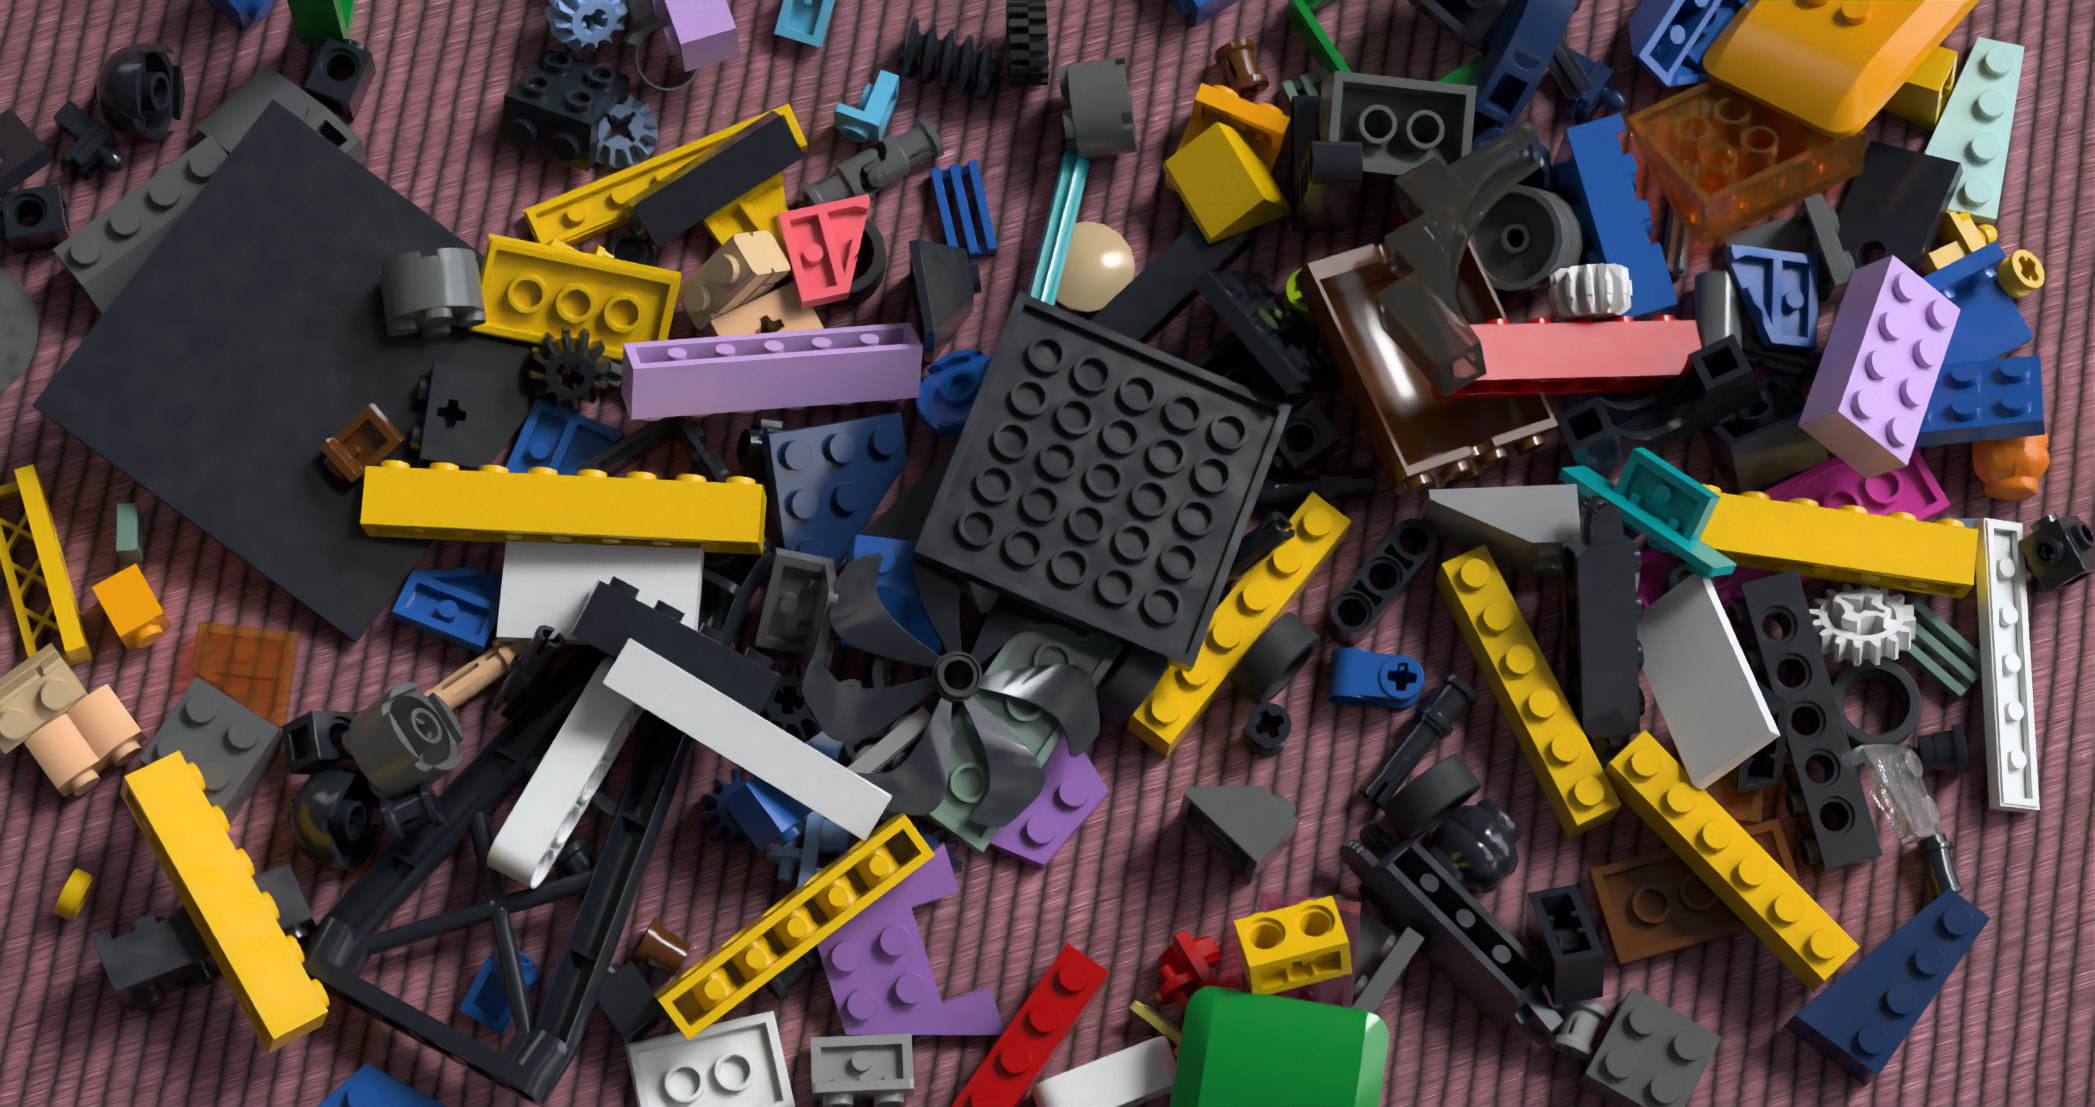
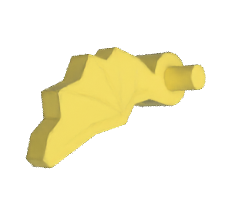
M1135 1000L1130 1009L1149 1022L1159 1032L1174 1041L1177 1046L1173 1053L1178 1056L1181 1031L1161 1013L1153 1010L1147 1004L1144 1005Z

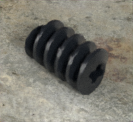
M914 17L909 24L901 46L898 67L903 62L904 76L910 79L921 68L922 81L926 84H931L936 76L940 74V86L945 90H948L958 79L959 94L964 96L976 85L977 100L985 101L993 89L1002 60L1003 49L997 57L992 56V42L986 40L980 50L976 51L974 50L973 35L970 34L961 45H957L954 29H950L942 40L938 39L937 24L932 23L927 31L922 34L919 30V18Z

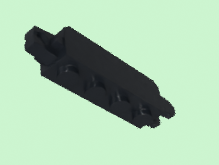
M1593 495L1592 497L1588 496V499L1583 500L1584 503L1580 505L1582 506L1580 510L1582 512L1580 516V534L1569 535L1561 545L1566 699L1582 730L1587 734V739L1602 768L1606 769L1609 762L1629 745L1630 734L1640 733V716H1643L1645 713V697L1642 689L1639 687L1638 669H1641L1644 664V653L1641 642L1637 639V621L1641 620L1643 610L1640 595L1636 592L1635 573H1639L1641 569V556L1638 546L1634 541L1623 534V522H1621L1623 517L1620 515L1621 511L1618 510V507L1610 502L1608 503V500L1600 495Z
M1368 823L1360 830L1359 839L1362 841L1361 844L1359 841H1355V839H1349L1340 847L1339 851L1342 861L1362 881L1358 890L1402 934L1409 927L1425 939L1419 951L1499 1031L1508 1024H1511L1517 1029L1520 1028L1541 1045L1561 1026L1563 1019L1548 1003L1549 1000L1542 991L1547 984L1546 968L1417 841L1405 839L1398 844L1378 824Z

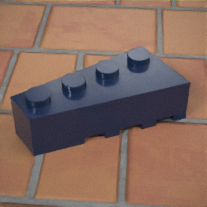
M1948 888L1797 1012L1784 1027L1860 1083L1867 1086L1883 1070L1990 920V917L1955 891Z

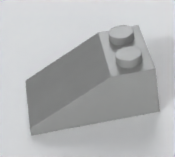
M1577 484L1429 490L1418 519L1427 522L1433 528L1436 536L1469 550L1485 544L1493 560L1518 571L1532 570L1535 576H1554L1561 573V545L1569 535L1580 534Z

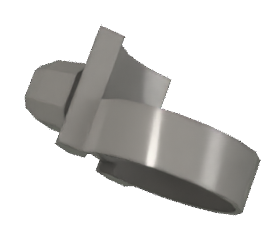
M627 0V9L632 23L637 22L640 28L625 34L621 42L634 46L632 61L635 72L642 82L653 89L672 91L683 88L693 81L700 68L694 69L688 79L675 87H658L646 79L640 71L637 59L639 46L645 36L652 30L664 26L668 27L669 25L666 17L657 19L651 0Z

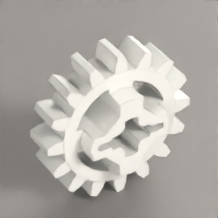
M1843 584V592L1837 593L1834 590L1828 589L1825 591V599L1815 598L1813 600V609H1809L1822 655L1834 652L1835 662L1839 663L1844 659L1852 660L1854 666H1860L1863 659H1870L1876 666L1880 665V658L1882 656L1896 660L1898 659L1899 650H1910L1911 640L1915 639L1916 617H1914L1913 605H1904L1905 596L1902 594L1892 597L1888 596V588L1877 590L1870 588V586L1862 585L1860 590H1853L1849 584Z

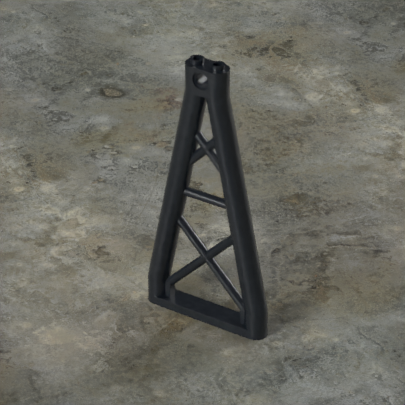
M765 537L763 555L730 553L725 560L713 562L712 559L718 553L704 552L698 632L703 623L730 637L726 644L728 648L732 644L745 607L771 568L774 554L770 551L772 544ZM581 645L437 796L444 814L445 824L439 827L430 824L406 834L405 840L397 843L394 841L327 911L302 948L305 959L301 963L310 980L318 979L327 993L539 1107H544L577 1054L695 741L693 737L644 709L635 724L640 748L620 800L597 789L587 805L612 818L594 868L540 884L534 889L530 887L505 895L500 872L487 866L488 854L493 844L487 815L525 775L530 777L534 775L542 761L541 758L549 750L597 667L607 656H611L592 645ZM471 833L486 901L376 933ZM584 893L534 1022L510 914ZM491 921L516 1033L504 1052L500 1054L358 976L372 955Z

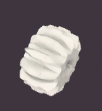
M1600 263L1571 266L1570 268H1560L1550 276L1551 288H1548L1549 303H1552L1553 315L1560 319L1571 320L1578 317H1591L1592 319L1609 318L1610 316L1621 315L1631 308L1630 296H1633L1632 281L1629 280L1628 269L1622 265Z

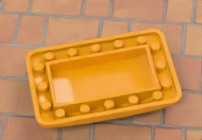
M1748 0L1703 56V68L1708 78L1827 137L1846 139L1856 135L1866 126L1980 0Z

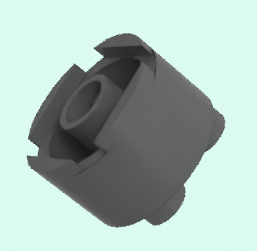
M1125 56L1067 64L1065 67H1058L1060 91L1065 111H1063L1064 129L1070 152L1079 153L1080 158L1087 159L1137 152L1136 127L1132 96L1130 95L1129 85H1127L1129 76Z
M437 249V256L421 257L420 251L389 258L380 264V283L388 335L402 336L421 330L422 338L436 339L451 335L450 326L473 327L486 323L479 267L473 250Z
M402 682L393 687L352 719L349 730L342 735L344 749L354 757L358 767L367 777L373 794L382 800L392 797L400 799L420 790L421 784L426 782L432 785L458 766L463 758L464 753L458 755V744L464 738L456 716L444 700L434 692L429 696H425L415 690L420 685L414 682Z

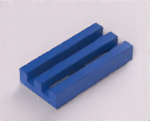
M977 160L968 161L967 165L960 167L957 163L949 165V169L940 170V167L930 169V178L946 245L958 247L943 182L952 181L967 248L964 249H966L968 259L997 254L998 246ZM962 178H970L985 241L984 245H977Z

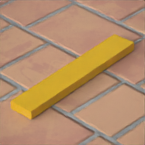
M789 103L771 110L782 116L803 152L808 151V144ZM771 111L523 210L524 218L535 243L547 245L550 240L557 238L565 244L573 246L627 224L628 222L625 217L632 212L625 201Z

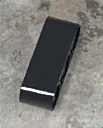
M1410 518L1399 523L1335 597L1326 620L1328 634L1335 642L1351 646L1364 640L1425 569L1436 545L1435 532L1427 522L1421 519ZM1405 538H1413L1420 542L1424 551L1416 555L1409 554L1401 548L1399 541ZM1377 573L1384 574L1390 578L1393 587L1385 591L1378 590L1370 584L1369 577ZM1346 609L1354 610L1361 616L1363 623L1355 627L1347 626L1339 620L1338 613Z

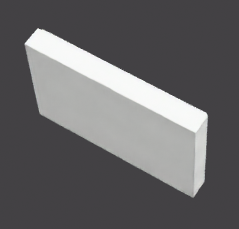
M774 1011L709 1025L689 1041L682 1032L625 1045L638 1107H795Z

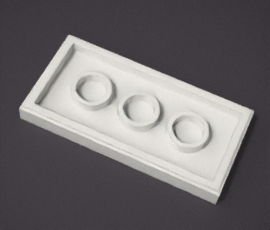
M506 541L496 637L499 641L529 643L535 635L536 629L541 625H547L555 630L546 643L552 642L560 632L565 638L566 644L590 645L571 635L570 631L596 581L600 580L609 585L613 576L639 589L640 591L636 599L654 608L657 601L660 600L685 613L680 623L698 631L704 552L702 548Z
M1692 574L1643 610L1641 620L1637 621V639L1641 642L1644 653L1643 672L1693 786L1704 790L1780 736V733L1710 579Z

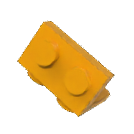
M1201 83L1194 99L1190 121L1176 153L1213 124L1220 122L1246 133L1271 174L1286 140L1291 118L1284 116L1279 108L1264 102L1254 104L1241 99L1235 91L1222 85H1213L1211 87ZM1166 174L1165 184L1167 188L1177 192Z

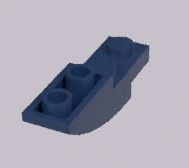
M1516 0L1488 42L1490 54L1469 84V86H1477L1472 142L1480 133L1489 128L1499 127L1502 129L1505 124L1510 127L1514 125L1546 71L1563 36L1577 0Z

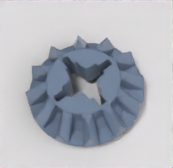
M629 94L627 97H622L599 123L596 156L598 163L610 168L624 169L637 165L650 156L657 144L658 124L648 104L635 100ZM608 119L611 122L615 121L619 125L631 120V123L628 125L631 141L621 135L608 140V137L611 135V126L608 123Z

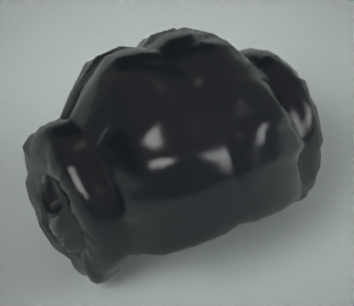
M1489 798L1479 800L1476 805H1463L1450 813L1436 827L1426 851L1469 893L1485 894L1497 889L1504 879L1515 872L1519 862L1515 843L1520 839V829L1502 806L1491 801Z

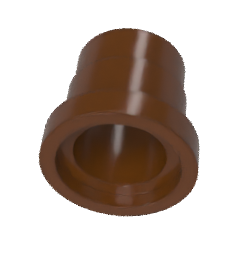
M654 917L630 961L637 966L642 962L673 978L687 955L691 944L661 927L663 921Z

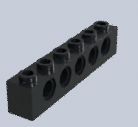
M1797 569L1741 583L1730 592L1731 599L1728 600L1727 607L1733 626L1741 630L1745 643L1742 651L1755 679L1789 705L1783 774L1788 789L1784 790V800L1789 815L1792 818L1797 817L1802 837L1798 839V847L1801 858L1806 866L1811 865L1814 876L1870 862L1883 854ZM1764 618H1770L1778 622L1782 629L1781 640L1770 639L1764 633L1762 626ZM1778 665H1784L1793 670L1796 676L1794 688L1786 687L1780 683L1777 677ZM1793 712L1801 713L1807 717L1810 722L1809 735H1801L1793 729L1791 724ZM1807 760H1815L1821 764L1825 772L1823 783L1813 782L1807 776L1805 771ZM1822 807L1830 808L1837 814L1839 826L1836 831H1830L1822 825L1820 821V810Z

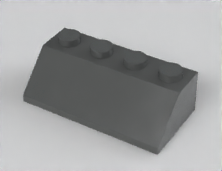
M211 135L53 249L62 270L101 317L228 157Z

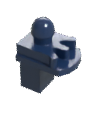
M1570 48L1590 80L1591 88L1582 96L1569 99L1566 117L1571 121H1577L1581 118L1586 122H1591L1602 104L1605 105V109L1612 112L1624 109L1627 104V98L1619 88L1614 89V70L1605 66L1604 63L1600 61L1594 62Z

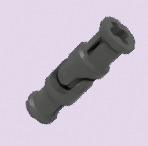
M923 117L917 121L915 128L895 139L888 136L875 144L872 149L864 150L834 167L835 172L813 184L808 182L801 184L800 192L807 207L866 194L870 196L883 189L889 182L897 181L909 175L911 167L929 157L939 158L943 156L945 149L931 122ZM859 174L863 177L865 183L861 184Z

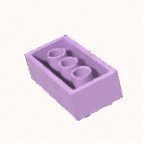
M1894 255L1853 270L1798 426L1866 479L1907 466L1961 309Z

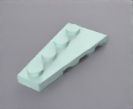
M1982 37L1977 38L1924 154L1961 163L1963 173L1948 209L1956 211L1957 214L1968 211L1973 222L1993 226L1997 220L2025 46Z

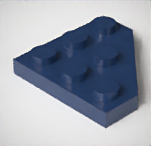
M888 413L761 435L777 548L834 559L835 571L845 558L855 535H860L908 462L901 413Z

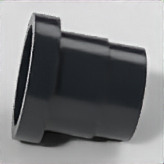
M1962 724L1951 725V730L1917 735L1918 754L1922 772L1956 769L1957 774L1968 773V755Z

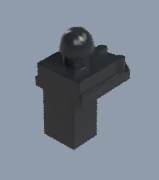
M68 100L53 117L57 128L76 142L63 156L60 164L61 172L69 178L80 174L88 180L100 165L101 168L110 173L121 171L125 165V159L116 149L118 145L113 133L101 122L93 119Z

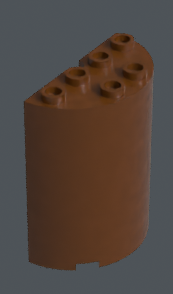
M1460 218L1396 236L1392 240L1376 247L1370 244L1307 263L1295 278L1296 285L1395 494L1402 495L1416 492L1419 499H1424L1429 490L1446 488L1445 483L1454 480L1457 486L1470 483L1483 475V468L1490 467L1504 460L1509 454L1517 451L1518 456H1522L1540 448L1545 444L1542 436L1558 426L1545 396L1432 399L1421 343L1437 331V326L1443 322L1455 319L1465 320L1467 325L1482 324L1499 318L1508 320Z

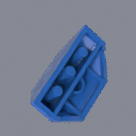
M1642 0L1628 21L1632 55L1662 87L1710 81L1711 79L1707 77L1703 68V56L1748 0Z

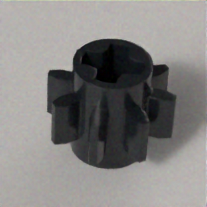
M760 418L758 425L752 424L751 429H744L741 432L737 444V459L740 465L745 466V469L751 470L752 479L767 481L761 435L784 431L782 430V421Z

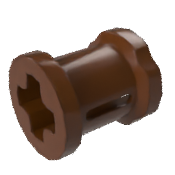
M1249 38L1229 42L1217 49L1214 55L1216 64L1224 69L1230 85L1228 88L1235 91L1239 98L1244 100L1257 96L1269 86L1267 76L1259 71L1253 55L1255 45L1253 40Z

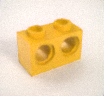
M1333 896L1316 900H1305L1297 905L1269 912H1259L1246 918L1234 920L1237 952L1253 994L1269 995L1352 973L1349 940Z

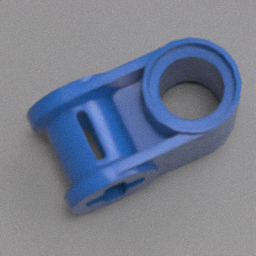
M1357 648L1333 649L1331 653L1327 700L1343 706H1373L1396 710L1407 709L1413 706L1420 697L1424 682V671L1415 659L1405 655L1373 653ZM1396 674L1405 675L1407 683L1405 691L1396 690V683L1394 682Z

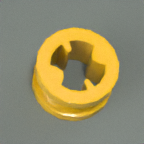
M2017 250L2009 258H2005L1996 271L1999 284L2006 293L2014 298L2025 297L2031 290H2036L2043 285L2045 279L2041 263L2032 253L2026 250Z

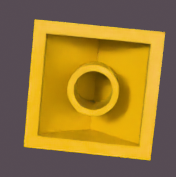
M1216 122L1166 160L1162 166L1208 244L1286 216L1292 210L1246 133L1220 122Z

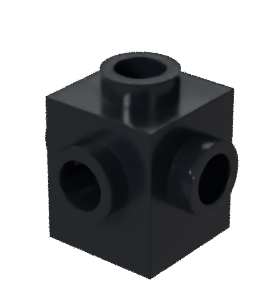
M2057 513L2050 514L2030 526L2033 533L2018 541L2024 552L2025 567L2034 578L2039 580L2045 593L2066 590L2095 573V535L2091 528L2079 519L2078 515L2059 518Z

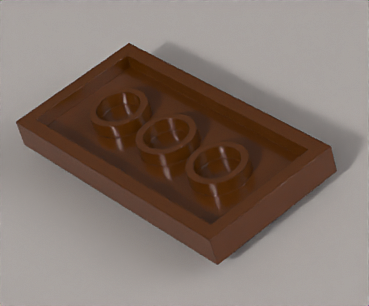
M1779 818L1744 827L1743 829L1801 887ZM1671 848L1593 868L1587 873L1617 968L1752 931Z

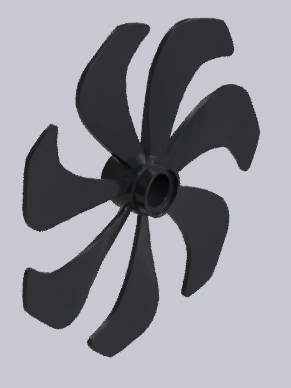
M882 554L866 555L847 563L834 591V594H838L837 603L831 601L828 610L830 625L837 636L863 651L894 661L929 669L927 678L900 685L871 689L855 688L837 681L826 669L818 656H814L806 668L801 692L820 728L835 741L853 743L867 738L884 728L914 706L925 695L931 693L939 702L923 736L910 756L891 772L878 774L856 773L892 795L884 810L885 812L922 816L934 811L944 799L950 767L952 705L963 703L984 749L989 774L988 791L979 806L970 815L969 820L972 823L983 826L1005 827L1015 820L1039 796L1044 785V772L1042 765L1033 752L996 716L980 704L973 695L980 688L1013 696L1042 708L1060 723L1067 741L1069 755L1074 758L1083 753L1099 734L1100 720L1096 697L1097 692L1091 677L1085 671L1073 665H1040L982 675L980 664L1014 636L1039 625L1055 624L1069 629L1082 637L1087 636L1089 631L1000 594L988 613L970 653L961 652L959 601L964 579L913 558L912 572L917 593L945 653L940 657L903 629L890 616L880 601L877 593L879 569L883 561ZM946 666H954L962 671L965 677V685L962 690H955L947 685L944 679Z

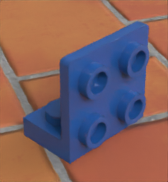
M1997 241L1922 278L1961 309L1942 365L1998 359L2029 343L2033 338V333L2009 294L2003 290L1998 282L1996 271L2006 255Z

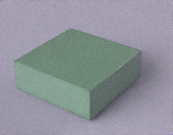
M117 503L116 552L123 565H133L135 563L139 565L143 561L144 518L135 503Z

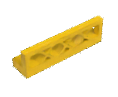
M34 464L15 469L17 481L0 486V501L21 495L26 512L17 526L0 517V559L27 656L30 658L38 652L37 644L45 630L49 628L61 634L66 653L60 655L69 666L92 660V654L42 479ZM28 525H30L32 533L26 531ZM4 528L13 532L8 542ZM21 537L35 543L39 556L30 571L13 563L11 554ZM41 570L43 571L44 578L39 576ZM17 574L26 578L21 587L19 585ZM34 582L47 588L50 595L51 603L43 616L27 609L24 603V599ZM54 615L56 616L57 623L51 621ZM29 618L39 623L34 632L32 631Z

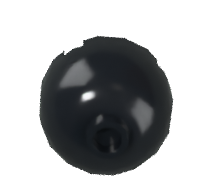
M162 43L130 45L111 54L104 63L94 85V96L105 120L114 130L128 137L141 140H163L173 134L174 131L166 130L170 127L172 117L175 120H181L184 110L185 85L181 66L172 65L167 55L175 54L170 47Z
M344 768L324 770L309 777L296 793V796L290 801L287 819L293 839L302 854L312 862L327 867L348 870L347 867H360L371 854L378 837L380 825L373 824L370 826L373 816V807L380 808L381 799L373 794L369 787L368 779L363 772Z

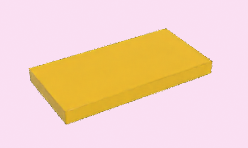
M489 233L480 271L486 323L469 327V331L544 345L542 336L545 332H549L556 340L561 339V327L564 325L570 328L571 338H576L579 331L585 328L590 333L589 343L602 340L605 344V351L601 356L623 361V343L668 340L682 275L681 272Z

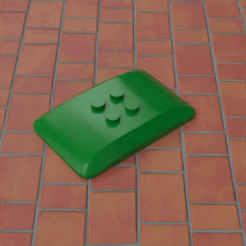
M1204 986L1196 990L1189 997L1185 1008L1169 1107H1379L1389 1043V1031L1384 1020L1376 1013L1368 1010L1270 994H1253L1251 991L1220 986Z

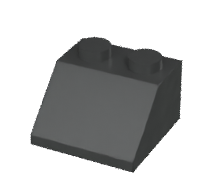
M1191 786L1183 795L1178 813V818L1249 885L1291 843L1299 822L1294 816L1297 811L1293 804L1281 793L1275 791L1271 794L1263 786Z

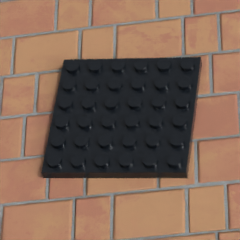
M1019 291L911 557L1189 673L1195 665L1292 406Z

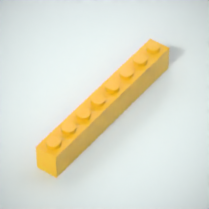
M397 460L381 461L380 467H365L360 524L368 536L499 543L513 541L702 548L703 552L763 555L767 497L763 485L755 484V480L748 477H727L725 483L706 482L705 477L695 474H680L676 476V480H657V476L652 473L629 472L627 473V478L607 477V473L593 469L579 470L577 476L558 475L557 470L546 467H532L528 469V473H508V468L499 465L479 466V471L459 470V466L443 462L431 463L429 469L410 468V464Z

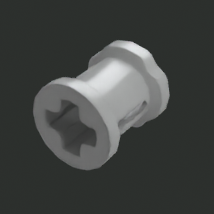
M1590 1000L1563 1004L1566 1008L1563 1022L1557 1035L1551 1036L1549 1046L1577 1059H1592L1594 1051L1591 1048V1044L1599 1021L1606 1020L1608 1011Z

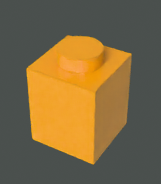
M136 563L92 587L127 650L134 646L144 648L155 643L163 636V630L171 627Z

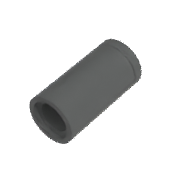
M1712 270L1697 274L1694 278V320L1696 321L1701 347L1703 348L1734 334L1742 349L1743 298L1731 271Z

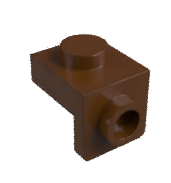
M372 403L368 404L333 438L326 439L319 447L326 454L323 460L328 469L339 479L344 481L347 478L351 483L364 479L366 466H379L380 462L389 457L406 439L377 406Z

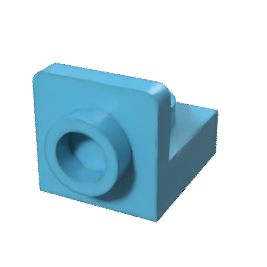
M783 0L774 34L816 47H822L836 0Z
M881 70L875 85L870 83L866 85L860 100L859 109L837 103L834 110L835 128L839 129L843 136L855 142L864 143L869 140L878 143L881 141L900 95L899 76Z

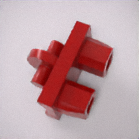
M1187 930L1177 933L1172 937V945L1158 958L1162 967L1157 972L1164 984L1156 991L1155 997L1162 1006L1176 1002L1182 1014H1185L1189 997L1196 990L1204 986H1220L1243 990L1237 978L1230 975L1216 980L1210 970L1221 959L1220 950L1211 936L1192 939Z

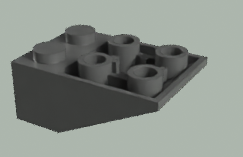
M268 65L263 66L196 128L204 138L211 135L225 153L229 155L274 99L361 165L367 161L362 140L326 106Z

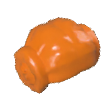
M2046 432L2045 435L1971 442L1973 466L1976 475L1985 484L1984 492L1986 497L2007 502H2019L2029 500L2037 494L2038 481L2050 463L2047 451L2048 434Z

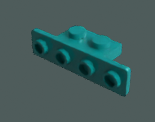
M1644 447L1633 448L1616 485L1586 466L1565 467L1561 469L1558 478L1567 484H1577L1579 499L1587 500L1588 496L1592 497L1593 495H1600L1608 500V503L1610 502L1617 506L1618 510L1621 511L1620 515L1623 517L1621 522H1623L1624 527L1636 528L1648 536L1646 539L1647 543L1655 549L1665 553H1674L1685 560V567L1693 574L1711 579L1715 576L1733 573L1737 565L1735 562L1699 540L1720 496Z

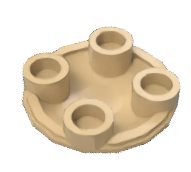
M1088 221L1075 223L1055 300L1060 303L1063 310L1074 315L1081 314L1082 312L1100 311L1133 280L1135 263L1132 250L1121 234L1104 224Z

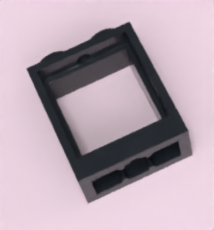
M684 416L663 417L660 420L652 421L576 467L577 472L584 469L603 471L607 473V477H611L676 438L699 475L706 478V482L725 483L727 477H732L721 457L716 456L712 459L702 445L707 442V438L698 422L692 416L688 419H685Z

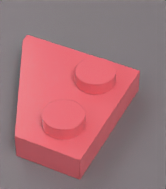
M868 194L778 213L777 224L787 260L791 265L790 271L801 309L848 299L870 204Z

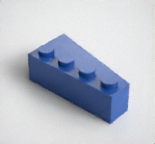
M1621 113L1565 130L1552 165L1558 173L1555 190L1557 193L1563 192L1566 201L1573 206L1582 223L1585 250L1582 252L1583 265L1616 263L1628 269L1633 296H1630L1631 308L1621 315L1603 318L1604 321L1607 322L1621 316H1632L1634 321H1649L1658 316L1673 315L1678 301L1659 242L1650 243L1648 238L1653 233L1652 215L1647 200L1637 199L1635 195L1636 178L1634 173H1637L1638 169L1633 153L1623 155L1618 134L1625 130Z

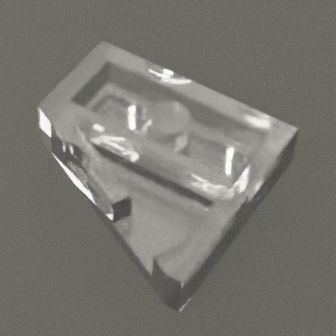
M1910 744L1861 745L1846 752L1853 767L1864 762L1877 782L1878 786L1872 788L1870 793L1879 808L1887 815L1890 825L1902 844H1915L1930 837V835L1942 833L1939 825L1940 813L1938 807L1928 795L1922 779L1923 767L1917 754L1912 751Z

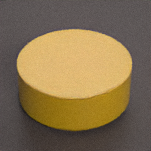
M76 868L58 898L54 914L68 921L75 920L92 890L95 881L93 879L94 876Z

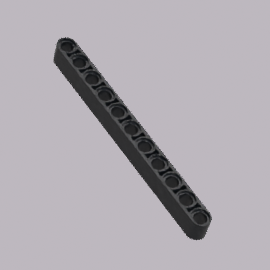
M1194 222L1090 321L1147 345L1200 295L1199 291L1193 286V283L1205 271H1225L1246 251L1253 242L1255 235L1248 229L1208 244L1198 225ZM955 447L861 535L917 542Z

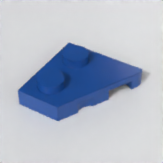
M1734 244L1724 249V257L1765 348L1810 353L1817 348L1819 256Z
M476 567L455 568L449 572H441L437 569L412 570L392 610V620L482 655L486 652L497 629L503 571L476 572Z

